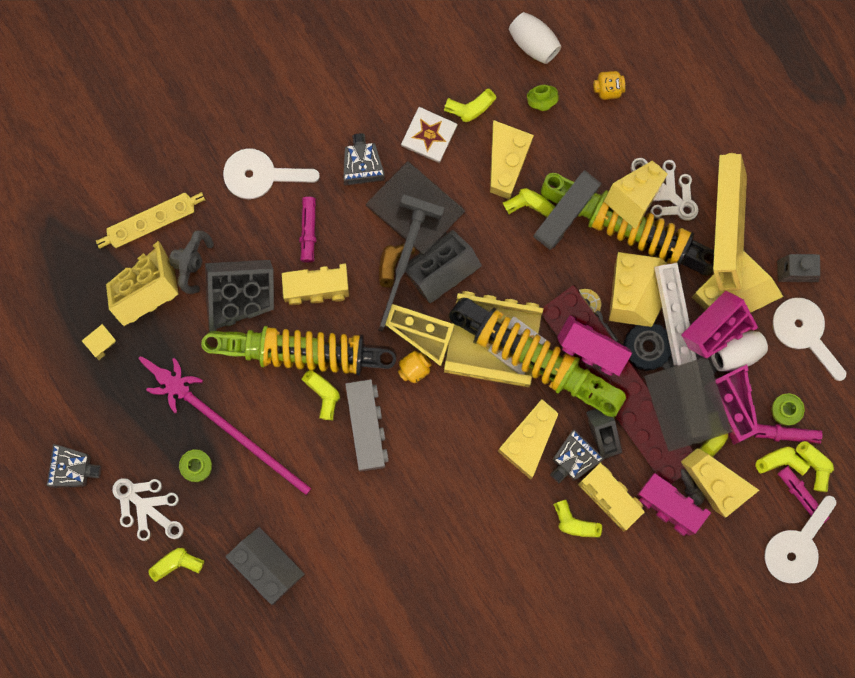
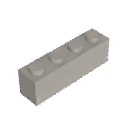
M372 380L346 383L359 472L385 468L384 462L389 461L387 449H382L381 441L385 440L383 427L379 428L378 419H382L380 406H375L374 398L378 397L377 384L372 385Z

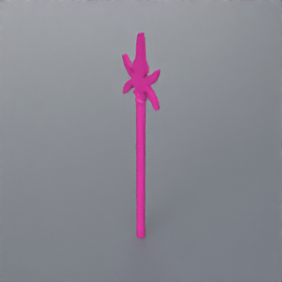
M141 356L139 357L140 362L156 377L157 382L160 385L166 386L164 389L160 387L147 388V392L155 395L168 393V403L174 413H177L175 406L176 400L173 396L178 395V399L184 398L185 401L192 404L305 495L310 492L311 488L195 397L192 392H189V386H184L186 382L189 384L202 383V379L193 376L181 378V367L175 358H173V365L176 376L173 377L170 371L161 369Z

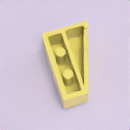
M494 120L492 126L490 193L510 199L534 135Z
M650 161L614 182L604 202L636 229L658 194L668 173L655 162Z
M339 264V269H328L326 266L320 267V270L315 271L306 269L282 273L284 301L289 302V305L302 304V301L310 300L311 303H322L323 299L331 298L335 302L344 301L345 297H349L346 264Z
M392 304L385 325L438 365L442 366L455 324Z
M543 400L536 405L498 450L501 455L529 479H532L559 414Z
M698 448L681 461L712 508L725 518L759 491Z
M600 462L578 485L624 532L644 513L642 509L644 506L637 498H632L627 493L628 489L620 481H617L609 469Z

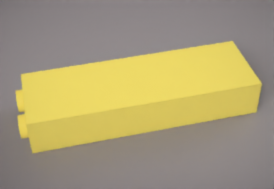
M735 153L719 156L713 271L720 291L742 290L747 174L742 155Z

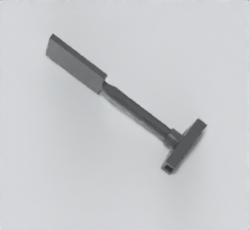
M403 194L399 206L413 210L411 217L413 221L378 329L381 332L385 327L400 279L405 273L421 223L424 222L426 215L440 220L444 211L443 207Z

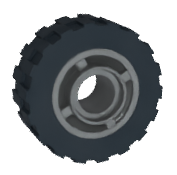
M654 323L652 327L636 325L627 333L623 343L632 352L629 361L640 370L649 371L663 366L671 356L667 330L660 324ZM644 341H650L653 344L652 352H646L643 349Z

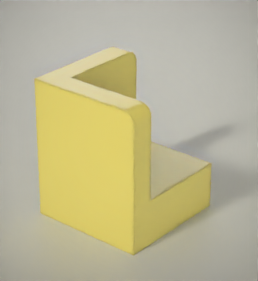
M102 324L84 338L82 342L100 360L105 356L104 351L113 345L116 340Z

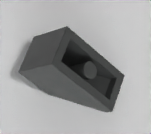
M598 409L586 412L589 427L599 454L606 459L622 453L615 419L604 415Z

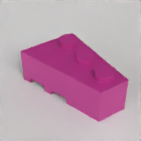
M725 291L681 336L691 351L704 358H708L727 347V343L731 340H739L743 337V333L750 329L754 331L758 326L744 299Z
M569 315L557 336L564 352L572 356L575 353L582 356L581 360L591 366L594 363L601 366L600 370L610 376L613 373L620 376L632 354L627 347L606 335L604 336L594 331L592 327L575 321V318Z
M748 365L740 367L704 386L715 410L718 411L719 418L726 431H728L733 445L759 433L755 407L751 396L752 389L748 378Z
M655 473L651 475L636 495L640 498L639 501L647 509L652 507L656 510V516L667 523L669 520L675 525L674 529L682 536H685V534L688 536L696 534L711 514L707 509L703 511L694 504L693 499L690 497L686 498L677 491V488Z

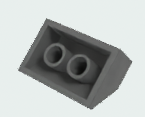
M452 230L411 259L407 264L405 274L420 294L431 303L440 298L449 289L455 287L467 276L473 274L482 265L472 247Z
M260 527L243 539L226 556L234 567L271 605H274L305 575Z

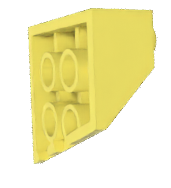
M159 241L153 245L155 249L147 256L143 253L137 258L139 261L135 266L125 268L106 284L109 310L123 326L135 322L142 315L154 311L158 306L166 301H171L179 294L175 270L170 265L169 258Z
M744 251L742 290L720 291L714 274L692 296L706 311L725 291H728L744 299L750 313L783 297L772 277Z
M618 252L614 266L609 321L652 327L662 308L654 267L667 265L668 263L661 258Z

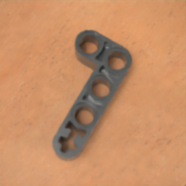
M584 170L533 237L546 248L552 250L563 238L566 230L597 192L602 183Z

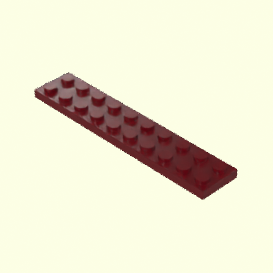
M572 285L543 307L542 316L557 336L567 318L571 315L575 318V321L585 326L588 325L594 331L614 340L575 285ZM575 353L574 357L580 358L578 363L580 368L590 370V373L624 392L626 400L615 417L655 473L670 484L681 477V469H685L681 461L690 455L694 449L629 360L627 361L620 376L614 373L610 376L600 370L601 366L595 363L591 366L581 360L582 356Z

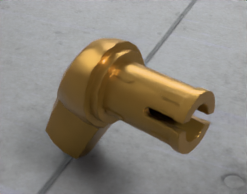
M405 243L395 247L388 245L383 249L379 264V281L382 287H392L395 266L401 257ZM413 246L411 255H414V254H415L414 246Z

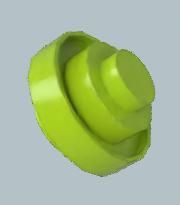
M549 85L536 86L527 93L529 106L541 111L549 110L559 100L558 90Z
M790 393L777 397L771 407L772 416L775 421L784 426L798 423L805 411L801 399Z
M190 450L182 456L179 462V469L185 479L191 482H200L210 475L212 462L205 452Z

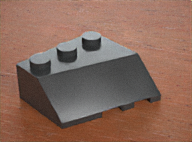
M270 260L205 263L209 332L217 331L216 329L220 327L236 324V321L247 317L252 318L274 309L273 266Z

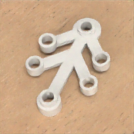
M643 158L635 159L631 164V172L636 170L635 166H644L648 162ZM667 160L662 166V169L668 173L666 185L662 184L653 201L670 200L675 206L662 207L661 205H654L650 213L654 214L653 210L657 208L661 211V214H654L655 219H659L664 215H678L682 220L690 221L698 214V206L691 200L690 184L692 178L688 174H683L678 179V184L682 187L681 199L675 192L674 170L676 164L672 160ZM671 164L673 169L667 170L665 165ZM687 178L689 183L683 184L681 179ZM683 208H690L691 213L686 214Z
M119 479L114 483L112 490L114 496L120 500L122 514L120 523L122 526L131 527L134 524V518L130 515V500L137 507L139 528L137 537L140 540L147 541L151 537L146 514L165 528V533L169 538L179 539L183 535L184 528L181 523L177 521L171 522L152 507L159 505L176 506L179 502V497L175 493H169L166 496L141 498L136 494L137 492L150 490L153 493H158L162 489L161 482L153 479L150 482L133 484L128 479ZM153 482L159 484L157 490H152L151 485ZM122 486H127V493L122 494L120 492ZM173 495L176 501L170 504L168 498ZM128 516L131 522L125 525L123 519ZM174 526L179 528V532L176 535H173L171 532ZM146 530L148 532V536L146 538H141V531Z

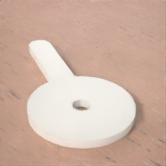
M243 149L234 153L227 160L223 172L225 184L230 192L239 198L248 200L256 199L266 194L272 187L273 182L315 183L320 178L319 172L315 169L274 168L270 158L256 149ZM249 170L253 172V176L250 178L245 176V173Z
M792 298L783 302L776 309L772 320L773 331L778 340L792 349L810 348L836 381L844 380L846 371L820 340L825 327L824 316L820 308L812 301L804 298ZM801 320L802 327H796L795 321Z
M826 496L801 532L786 530L771 538L766 546L765 562L768 570L775 578L786 583H799L814 573L819 556L817 547L812 539L836 506L834 497ZM791 552L796 555L793 561L787 558V555Z

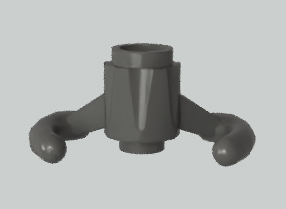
M202 230L194 231L186 248L174 249L169 257L170 265L180 272L178 285L187 294H195L200 291L198 285L189 286L188 279L190 273H195L202 265V258L197 252L201 239L205 242L207 248L214 246L210 235Z

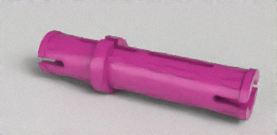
M303 197L301 237H299V242L301 243L300 261L310 263L314 262V245L317 240L315 237L316 198Z
M757 424L759 433L754 435L755 438H769L777 442L789 440L821 444L819 439H822V430L781 427V424H775V426Z
M788 465L778 472V476L789 487L788 491L797 497L812 516L819 504L804 487L805 483L797 478Z

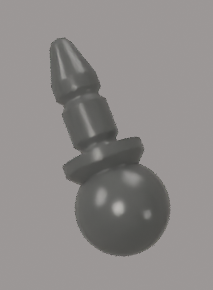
M681 469V478L686 486L685 493L688 494L687 498L693 499L695 505H701L705 500V496L699 487L694 484L689 473L685 469Z

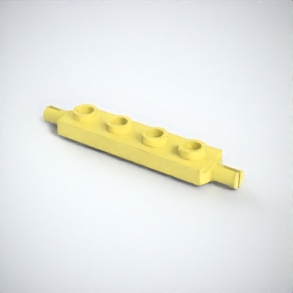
M202 192L192 197H189L186 193L178 195L107 228V236L96 240V243H102L98 245L99 249L109 244H112L115 248L123 246L194 213V205L205 201V198L202 197Z

